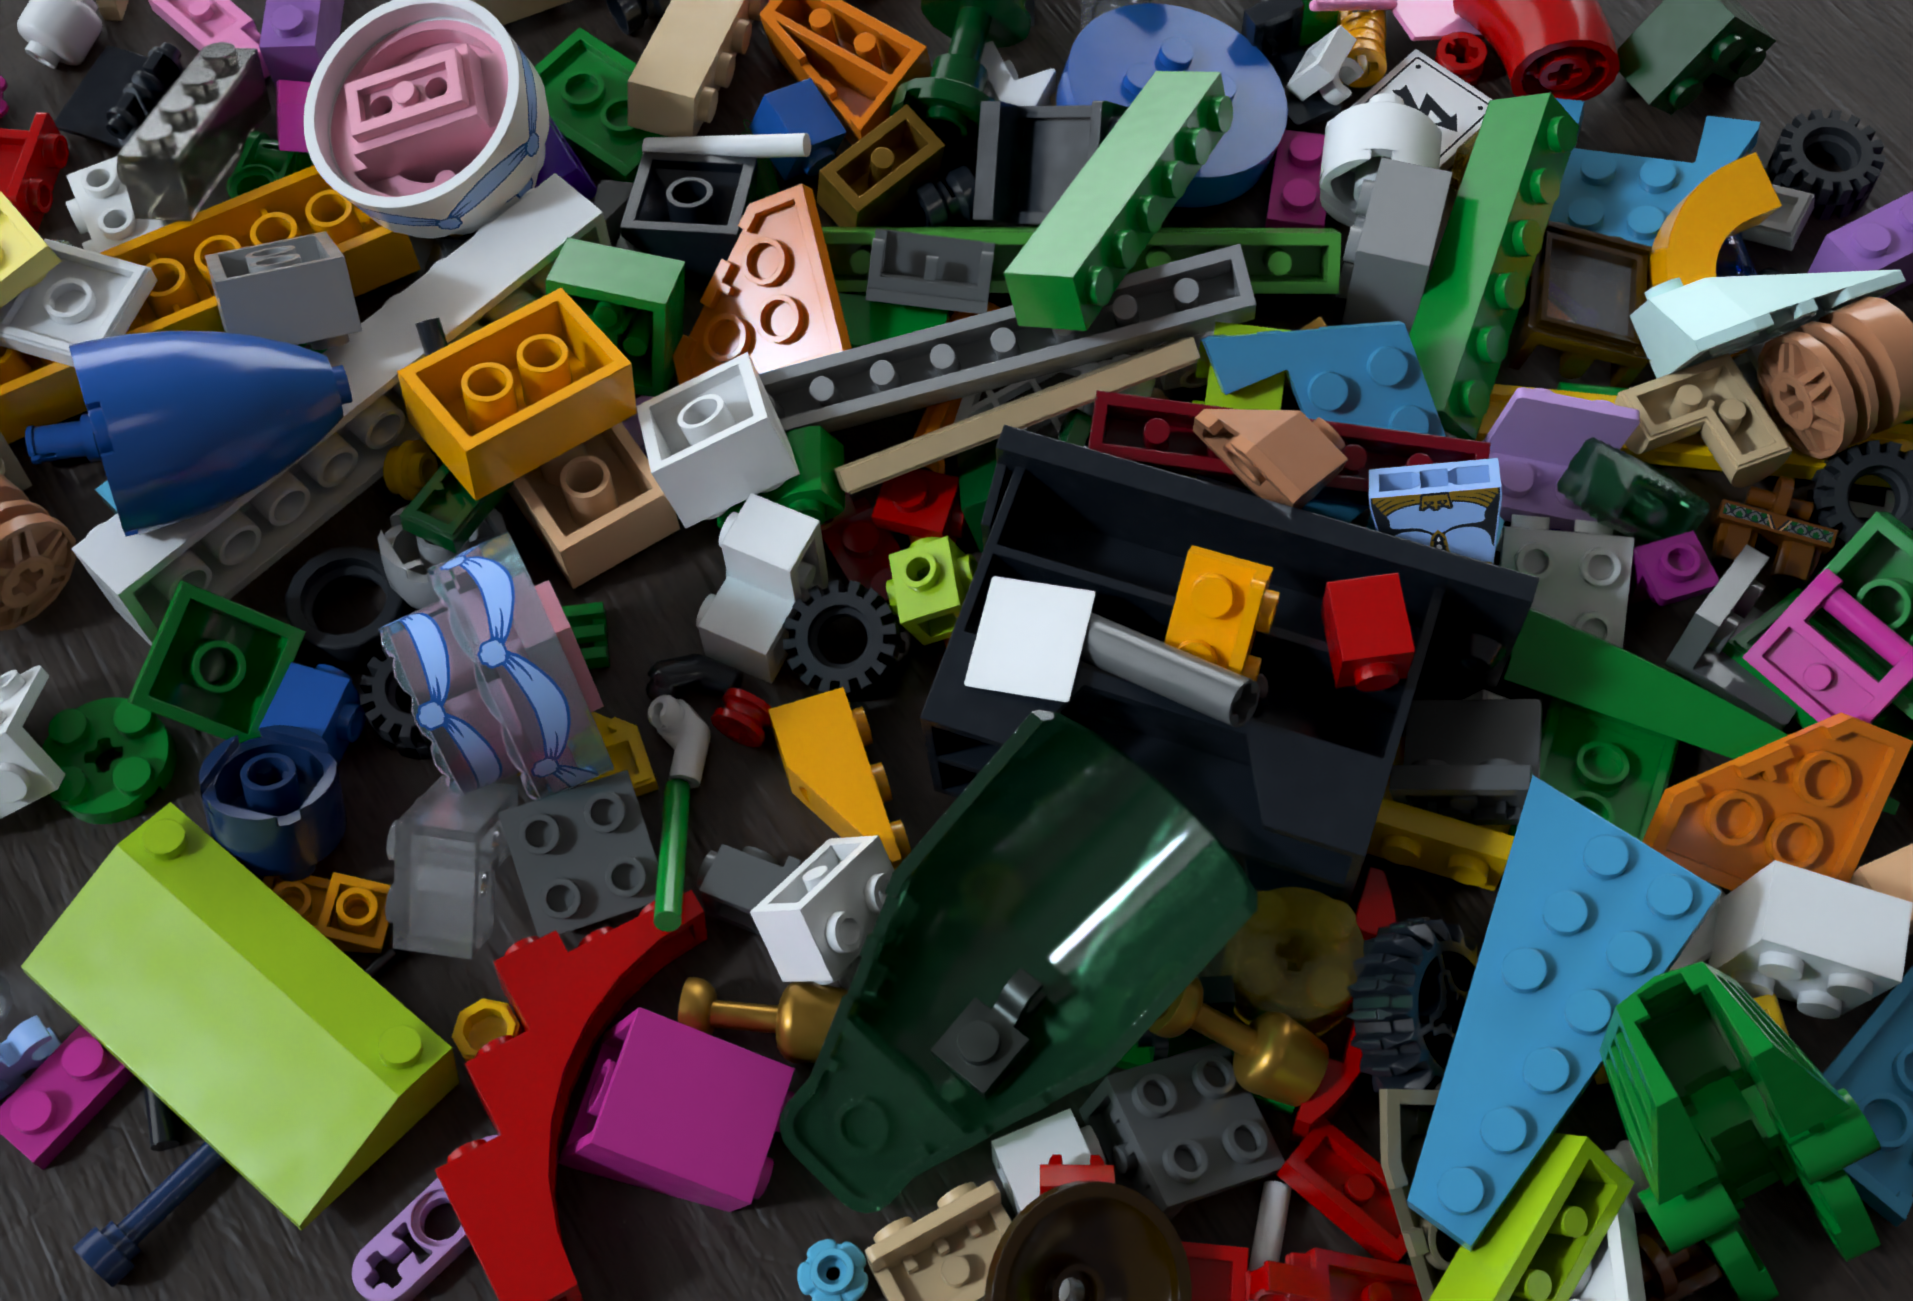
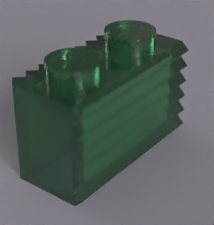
M1595 437L1585 441L1578 453L1571 459L1568 468L1557 483L1558 492L1564 494L1565 498L1572 500L1573 504L1580 506L1581 510L1589 513L1590 517L1597 519L1598 523L1627 536L1634 537V539L1646 544L1693 530L1695 532L1710 511V504L1661 468L1658 469L1654 465L1651 466L1646 461L1643 462L1641 459L1635 458L1633 455H1629L1618 448H1614L1602 440L1599 441Z

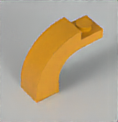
M1756 152L1735 160L1713 172L1692 190L1667 216L1652 245V252L1649 256L1647 290L1680 277L1683 286L1703 278L1716 277L1717 257L1724 240L1761 224L1782 206ZM1744 349L1730 356L1735 360L1748 350Z

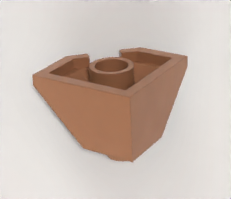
M1204 409L1194 419L1193 431L1257 497L1302 509L1343 470L1348 460L1341 452L1346 446L1345 442L1334 428L1320 417L1311 422L1302 411Z

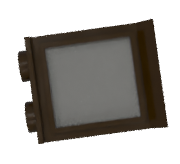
M1548 220L1543 235L1542 248L1536 256L1526 287L1525 299L1519 308L1510 335L1507 367L1519 370L1539 344L1563 350L1560 355L1559 373L1564 378L1576 379L1581 377L1593 361L1599 359L1611 362L1610 387L1628 388L1650 361L1644 354L1643 346L1630 315L1646 302L1644 293L1647 289L1648 256L1652 252V247L1631 242L1621 237L1608 236L1573 227L1566 223Z

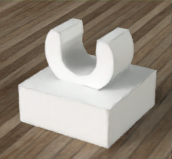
M1339 25L1308 48L1286 88L1301 101H1304L1319 90L1322 97L1328 103L1335 106L1350 97L1352 93L1342 82L1349 85L1363 74L1361 66L1355 60L1347 57L1357 39Z

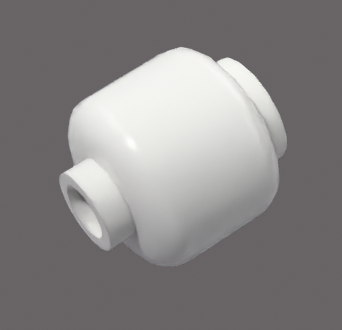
M30 0L17 22L18 32L28 42L25 52L35 60L53 69L56 68L59 61L67 65H80L102 31V20L96 14L99 6L93 0Z

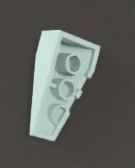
M1901 269L1708 277L1683 286L1680 277L1647 290L1644 293L1647 301L1630 315V318L1643 349L1650 359V365L1657 379L1727 353L1729 355L1776 338L1811 321L1818 322L1821 317L1866 296L1880 298L1906 280Z

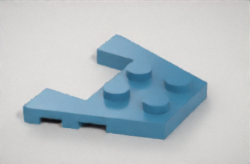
M1556 98L1580 126L1577 133L1578 140L1584 118L1585 101ZM1707 116L1694 163L1577 149L1574 147L1571 151L1560 184V193L1554 202L1549 221L1566 223L1573 227L1608 236L1621 237L1631 242L1652 247L1656 235L1667 216L1692 190L1719 168L1742 158L1746 152L1750 153L1757 144L1760 122Z
M1392 321L1340 325L1283 332L1280 330L1257 332V334L1231 336L1212 335L1202 339L1221 391L1225 395L1285 370L1299 409L1309 419L1320 417L1325 421L1446 437L1406 325L1403 322ZM1312 499L1302 510L1350 523L1369 506Z

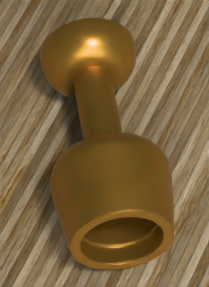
M1184 967L1175 968L1163 979L1151 1000L1147 1013L1146 1023L1150 1032L1160 1037L1173 1038L1180 1036L1191 1028L1234 1051L1233 1071L1236 1080L1245 1090L1297 1107L1301 1103L1308 1101L1315 1093L1325 1075L1329 1051L1327 1045L1309 1030L1281 1012L1264 1013L1255 1018L1248 1026L1203 1003L1204 992L1199 978Z
M688 977L680 997L678 1022L709 1035L713 1034L714 1028L776 1033L779 1052L786 1060L792 1063L846 1061L853 1037L855 1001L854 994L850 990L831 985H819L812 981L793 982L788 985L782 993L779 1005L717 1000L716 991L708 981L702 978Z

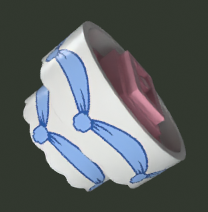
M392 0L382 4L356 20L337 38L324 55L312 78L304 108V135L314 166L322 178L334 190L381 226L393 232L433 239L450 234L465 235L473 233L483 225L493 222L516 204L528 190L534 188L538 173L544 164L545 142L549 131V111L542 79L497 18L487 9L471 0Z

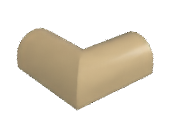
M1729 353L1620 391L1615 400V405L1637 409L1640 412V423L1625 442L1629 450L1635 454H1643L1699 433L1734 487H1746L1770 476L1785 463L1792 452V448Z

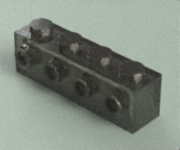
M226 42L213 43L203 47L117 155V174L120 182L126 185L135 219L192 221L244 149L246 139L250 133L257 131L272 110L256 48H235L233 44Z

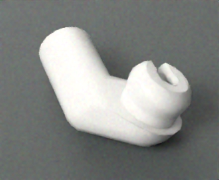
M671 695L659 696L650 704L647 717L650 724L657 729L662 738L675 750L668 779H683L689 783L690 788L699 787L710 743V729L704 720L684 700L675 699Z

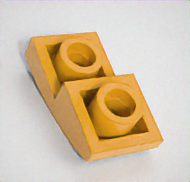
M333 872L331 880L310 875L303 880L290 882L284 881L278 876H264L263 883L341 951L361 953L382 952L398 898L399 887Z

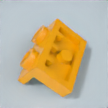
M1192 545L1187 553L1164 643L1257 682L1262 658L1250 655L1256 631L1269 634L1280 597V592L1268 589L1273 567Z

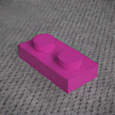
M1285 130L1277 147L1265 228H1324L1326 211L1320 201L1319 181L1325 135Z
M79 1025L0 1106V1134L30 1161L44 1170L134 1074Z

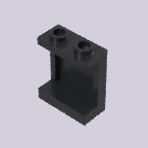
M1105 100L1093 101L1092 105L1017 106L1002 101H981L973 220L999 225L1039 226L1128 107Z

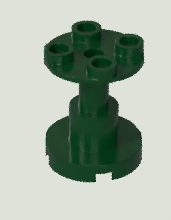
M921 0L923 15L934 28L951 38L948 54H942L935 58L930 77L914 78L897 88L890 116L907 104L945 144L943 156L957 159L971 158L973 149L978 148L981 101H995L984 93L988 80V71L980 62L985 44L993 41L996 48L1010 47L1022 42L1028 36L1031 28V17L1025 8L1026 0Z

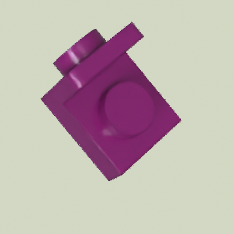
M1694 530L1634 548L1627 605L1651 599L1652 602L1660 606H1666L1710 593L1719 582V578Z

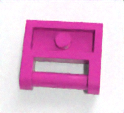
M1827 568L1807 586L1742 658L1817 722L1842 712L1872 724L1900 693L1913 682V646L1843 590L1841 586L1844 581ZM1820 608L1825 609L1889 662L1893 668L1881 681L1877 680L1811 625L1808 620Z

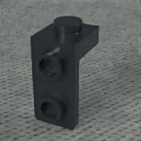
M1262 0L1253 7L1244 10L1241 34L1249 40L1253 47L1256 46L1263 53L1279 76L1287 99V123L1294 131H1300L1341 113L1342 102L1337 106L1328 103L1322 97L1319 90L1304 101H1301L1286 88L1305 55V52L1299 45L1305 6L1301 0Z

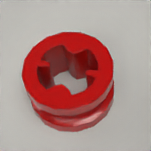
M1463 31L1452 32L1445 35L1439 41L1434 61L1472 86L1481 78L1487 56L1486 45L1479 37L1472 33ZM1456 57L1463 58L1464 63L1456 62Z
M737 688L727 689L722 697L725 708H717L711 716L712 724L722 734L735 742L753 748L760 747L766 738L763 728L772 726L768 711L772 707L761 698L745 690Z

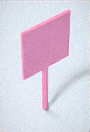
M1312 0L1309 3L1311 11L1391 10L1412 41L1441 40L1445 35L1462 31L1472 33L1480 39L1483 38V35L1475 27L1454 13L1453 0Z

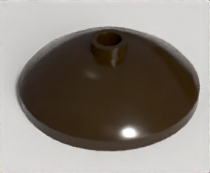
M1085 1180L1066 1183L1052 1188L1030 1202L1015 1217L1001 1237L994 1252L988 1271L984 1301H1060L1059 1290L1061 1284L1065 1279H1068L1070 1292L1065 1301H1191L1192 1286L1190 1268L1181 1239L1172 1223L1157 1205L1139 1192L1123 1185L1105 1181Z

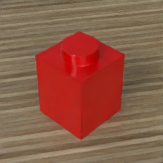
M1391 573L1327 582L1321 606V616L1336 688L1356 685V688L1360 691H1379L1394 686L1399 682V679L1407 678L1415 654V648L1399 574Z

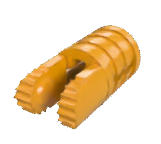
M1369 10V12L1355 13L1353 11H1339L1336 28L1341 25L1357 39L1347 57L1355 60L1363 70L1361 77L1348 86L1356 88L1372 86L1384 77L1387 70L1385 52L1386 10Z

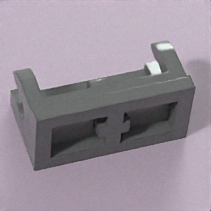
M876 228L871 248L866 300L976 314L986 313L995 242Z

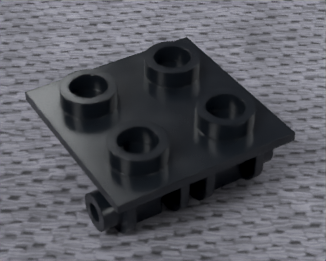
M164 42L160 47H152L148 52V57L107 45L54 122L60 131L123 150H133L136 154L150 157L204 75L202 72L182 67L179 61L182 54L170 43Z

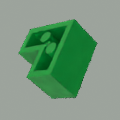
M567 237L546 278V295L562 288L632 363L635 394L656 397L667 391L676 371L673 354L683 336L685 261Z

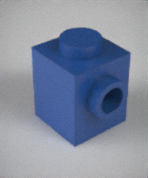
M811 78L765 94L749 126L754 135L809 134L811 152L808 157L770 158L784 181L805 173L809 177L818 175L819 170L836 158L835 153L847 133Z
M291 662L259 728L286 725L314 732L321 736L328 744L329 752L334 757L337 766H339L349 742H355L361 735L366 715L360 703L359 693L352 683V678L347 673L326 664H318L314 669Z

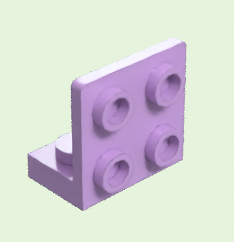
M1517 388L1483 440V442L1491 443L1489 459L1498 458L1502 488L1500 517L1508 522H1511L1512 514L1550 517L1549 529H1561L1560 531L1574 532L1575 520L1602 522V473L1639 425V410L1618 406L1606 400L1592 401L1556 394L1544 388Z

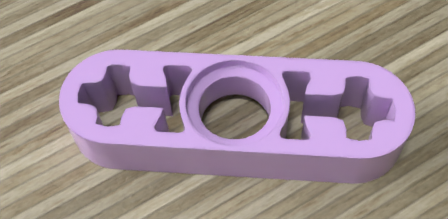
M491 1135L482 1139L488 1142L499 1135ZM438 1178L357 1254L352 1267V1280L356 1290L367 1301H412L470 1245L462 1226L453 1236L445 1240H433L425 1234L424 1224L429 1212L438 1205L450 1203ZM410 1232L412 1238L430 1256L422 1263L412 1252L397 1268L399 1275L403 1278L397 1286L391 1288L383 1282L373 1289V1286L380 1278L378 1272L374 1269L376 1265L383 1259L394 1265L411 1251L401 1240Z

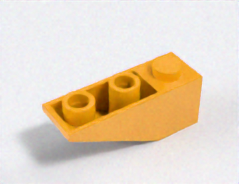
M844 687L768 709L774 738L792 793L841 838L879 835L901 885H904L905 878L902 860L912 858V851L901 819L889 822L883 803L892 800V793L884 767L881 762L870 765L864 746L873 744V739L863 707L851 710Z

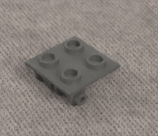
M628 770L498 812L537 936L540 938L555 930L560 935L646 906L655 900L658 861Z

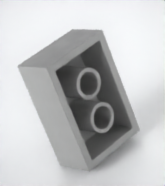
M326 231L205 255L225 333L253 335L294 345L310 342L312 349L322 350L344 345L349 342L348 334L362 331L345 256Z

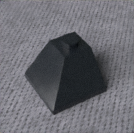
M643 151L621 222V236L643 253L685 261L684 283L708 286L720 260H728L743 230L738 224L748 205L756 201L757 158Z

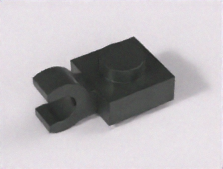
M1021 967L1004 986L992 1009L977 997H974L931 1048L930 1051L933 1057L987 1101L1032 1047L1030 1040L1019 1032V1029L1047 998L1046 994L1041 991L1044 987L1043 984Z

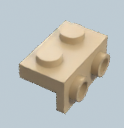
M994 1180L988 1181L979 1187L974 1182L957 1186L939 1199L937 1202L939 1209L913 1222L911 1217L900 1218L886 1225L875 1234L873 1238L875 1244L868 1247L865 1253L869 1268L887 1301H984L986 1280L994 1252L1001 1237L1012 1222L1001 1204V1193Z

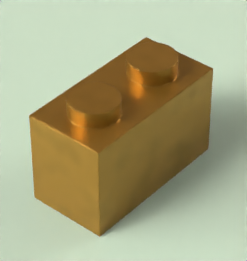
M906 104L819 170L817 203L839 227H875L910 200V186L925 180L933 182L939 177L945 144Z

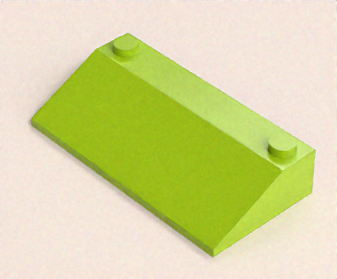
M171 802L114 847L21 965V968L28 977L301 1231L459 1084L453 1049L447 1042Z

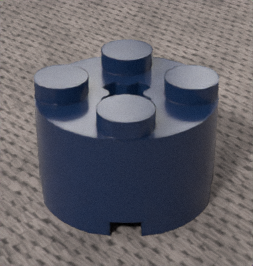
M286 725L259 728L261 737L239 743L238 735L223 741L210 752L199 771L200 792L210 837L254 875L278 876L280 879L290 882L309 877L315 871L316 863L327 857L338 846L344 836L347 825L338 766L334 757L329 752L328 744L321 736L314 732Z

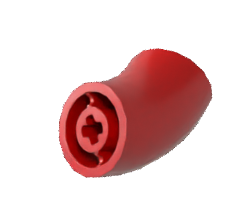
M1453 0L1454 13L1475 27L1497 52L1509 76L1512 92L1516 97L1551 92L1555 98L1587 101L1601 94L1611 85L1620 70L1613 34L1598 0Z

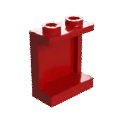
M36 112L30 130L0 128V191L36 232L39 230L44 213H47L52 206V191L60 169L66 166L69 156L66 138L61 135L51 115L44 112Z

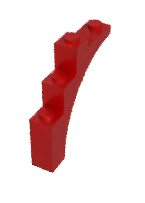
M692 890L683 894L682 922L680 927L674 931H662L654 925V900L643 908L638 917L616 928L603 927L591 932L580 941L577 948L569 952L555 930L541 938L539 936L524 938L509 947L503 957L493 961L501 988L525 1032L516 1037L505 1035L488 1042L480 1048L475 1058L464 1064L473 1087L499 1136L488 1142L484 1139H477L460 1146L448 1156L447 1163L436 1168L435 1172L499 1301H584L564 1250L556 1201L558 1145L570 1096L594 1044L624 1003L665 965L708 939L704 910Z

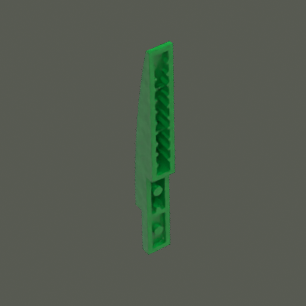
M1532 608L1528 612L1502 673L1503 679L1732 759L1788 736L1785 732L1683 677L1604 639ZM1888 796L1882 811L1895 815L1900 802Z

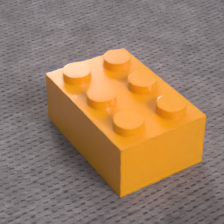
M562 288L397 371L409 423L475 501L637 414L632 363Z

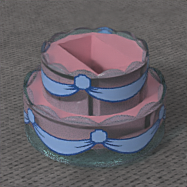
M508 531L426 569L439 601L378 628L381 644L385 652L394 658L393 671L395 679L403 691L412 697L411 711L414 722L421 733L432 741L431 754L434 764L442 774L447 776L445 779L447 788L455 798L520 772L521 783L526 794L530 797L531 801H537L615 770L591 712L604 707L571 626L550 581H545L536 586L533 585Z

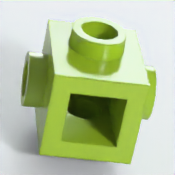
M948 536L942 538H922L913 542L908 549L889 554L893 579L886 582V592L892 610L899 617L900 624L923 645H927L951 637L978 563L972 554L966 555Z

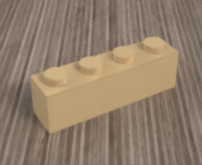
M671 0L628 79V126L668 137L696 136L703 121L710 123L713 120L718 103V91L720 87H729L734 74L735 57L737 53H746L751 39L752 23L754 20L761 21L759 14L767 5L768 0Z

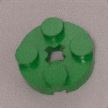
M102 698L85 703L76 709H64L54 715L49 722V736L45 740L42 749L65 773L59 788L50 793V796L62 809L71 812L75 818L86 823L113 824L137 816L149 807L145 800L151 797L159 786L165 790L173 777L177 754L171 733L155 713L128 703V698ZM109 749H114L120 753L123 752L122 758L111 762L109 771L101 772L95 763L98 756Z

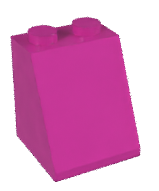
M639 1007L604 1033L558 1163L576 1170L727 1212L750 1205L753 1198L759 1199L762 1196L772 1174L774 1161L772 1158L767 1157L774 1131L780 1132L784 1128L793 1109L795 1093L789 1091L788 1088L795 1068Z

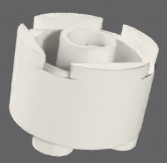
M1379 93L1374 95L1369 100V103L1356 105L1339 113L1327 122L1325 128L1319 181L1320 201L1324 210L1338 222L1350 227L1351 225L1354 226L1356 216L1366 218L1355 215L1363 180H1376L1381 157L1439 169L1442 141L1441 129L1427 115L1415 108L1404 105V101L1400 96L1391 93Z

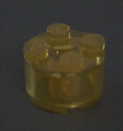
M1283 887L1253 894L1246 901V905L1238 912L1230 926L1220 968V976L1233 975L1236 1000L1235 1014L1248 1026L1255 1018L1264 1013L1281 1012L1298 1022L1317 1038H1321L1323 1034L1340 1024L1352 1007L1353 997L1347 991V987L1357 981V976L1353 969V961L1364 957L1363 935L1356 923V916L1351 907L1318 891L1300 887ZM1287 961L1296 963L1301 971L1293 972L1287 970Z

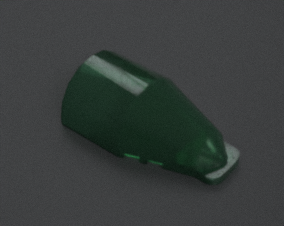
M1044 710L1032 711L892 873L885 890L887 897L872 933L866 937L859 954L862 956L848 993L842 996L812 1073L808 1080L787 1102L781 1113L779 1128L783 1142L790 1152L844 1205L853 1211L866 1214L882 1210L896 1199L916 1176L984 1141L992 1134L1016 1121L1044 1109L1050 1103L1084 1085L1087 1086L1106 1076L1258 910L1257 892L1243 868L1215 834L1175 794L1137 762L1094 731L1060 713ZM1022 967L1043 984L1044 987L1041 991L1046 994L1047 998L1019 1029V1032L1030 1040L1032 1047L986 1101L937 1061L930 1050L974 997H977L992 1009L1004 986Z

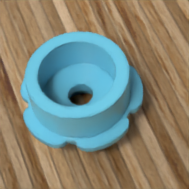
M834 1239L818 1241L808 1249L806 1262L801 1263L798 1267L797 1281L799 1288L804 1295H810L812 1301H858L865 1293L868 1285V1275L864 1272L866 1258L860 1248L849 1241H845L842 1244L836 1243ZM830 1268H837L840 1271V1276L836 1280H829L826 1277L827 1271Z

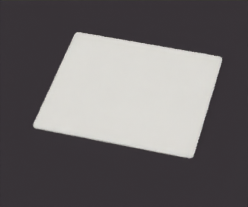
M997 576L992 577L964 681L965 686L1068 702L1092 611L1095 592Z

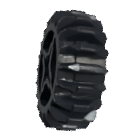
M1429 917L1409 918L1406 921L1393 922L1390 926L1379 927L1376 937L1364 940V957L1353 961V969L1357 976V981L1347 987V991L1353 997V1012L1346 1017L1354 1021L1356 1033L1350 1046L1361 1049L1360 1072L1372 1075V1086L1374 1092L1379 1093V1089L1440 1090L1479 958L1477 956L1475 938L1464 936L1459 924H1446L1442 919L1430 920ZM1408 1105V1107L1419 1108L1420 1111H1434L1435 1105Z

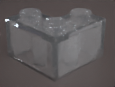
M442 775L422 796L416 799L415 803L398 820L392 823L388 833L386 849L388 859L395 861L394 883L391 885L387 895L385 915L386 920L393 923L394 949L472 960L488 940L494 929L495 873L511 853L498 812L518 806V785L494 782L458 797L463 792L476 787V780L460 778L462 790L455 777Z

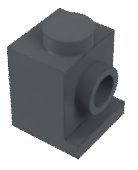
M722 844L718 852L711 850L701 864L696 881L697 888H700L699 892L707 915L760 935L750 911L795 871L802 862L797 858L788 856L784 867L779 866L780 863L774 856L751 846H746L740 851Z

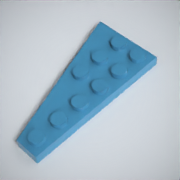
M1534 775L1530 782L1407 1199L1410 1209L1470 1252L1474 1249L1602 1067L1603 1061L1599 1049L1615 1007L1654 976L1669 972L1717 904L1721 895V890Z

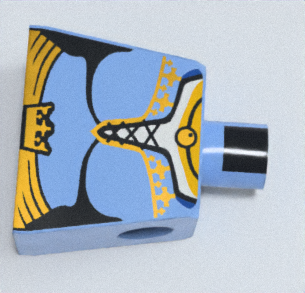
M1498 458L1369 469V506L1376 531L1494 564L1502 501Z

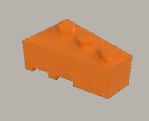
M770 0L759 14L772 53L797 82L808 78L812 79L847 133L844 137L851 145H854L890 117L894 96L901 84L914 78L930 77L932 67L927 46L843 0Z

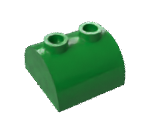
M180 581L127 702L223 740L238 735L239 743L261 737L258 728L291 662L294 661L306 631L185 581Z

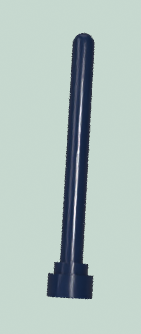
M204 1142L118 1225L111 1220L102 1230L95 1226L72 1248L106 1283L114 1288L135 1267L131 1260L142 1251L137 1245L226 1160L208 1143Z

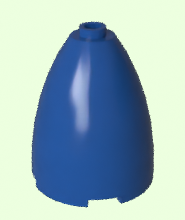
M159 331L125 334L69 345L84 402L88 410L101 460L125 537L135 534L141 535L184 522L219 508L258 488L289 468L315 447L343 418L342 405L353 402L343 365L331 367L328 357L324 354L291 343L263 337L216 331Z

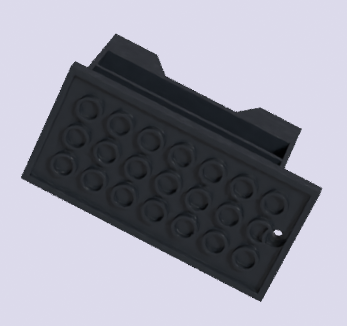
M1004 424L995 447L997 464L981 521L983 553L920 716L934 791L1024 819L1047 796L1190 840L1243 857L1249 891L1343 920L1367 853L1417 683L1466 698L1482 689L1494 693L1533 603L1539 577ZM1192 545L1273 567L1268 589L1280 592L1279 602L1269 634L1256 631L1250 653L1252 656L1262 658L1259 674L1262 673L1268 681V693L1263 699L1259 697L1254 714L1242 727L1235 728L1081 660L1078 663L1068 702L968 687L964 684L991 579L994 576L1094 591L1095 598L1092 613L1164 642L1187 553ZM1398 573L1415 648V654L1407 678L1399 679V682L1394 686L1379 691H1360L1356 688V685L1336 688L1321 616V606L1327 582Z

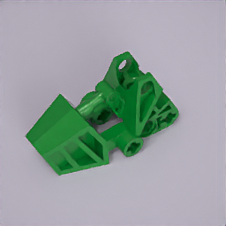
M1701 961L1654 976L1615 1007L1599 1052L1627 1137L1650 1186L1637 1193L1672 1255L1704 1240L1739 1301H1771L1779 1297V1292L1766 1267L1738 1223L1741 1221V1218L1737 1210L1746 1208L1742 1200L1743 1198L1768 1187L1778 1180H1781L1785 1188L1793 1181L1797 1183L1829 1238L1846 1262L1881 1245L1863 1202L1843 1169L1881 1150L1874 1131L1845 1088L1837 1091L1804 1052L1735 979Z

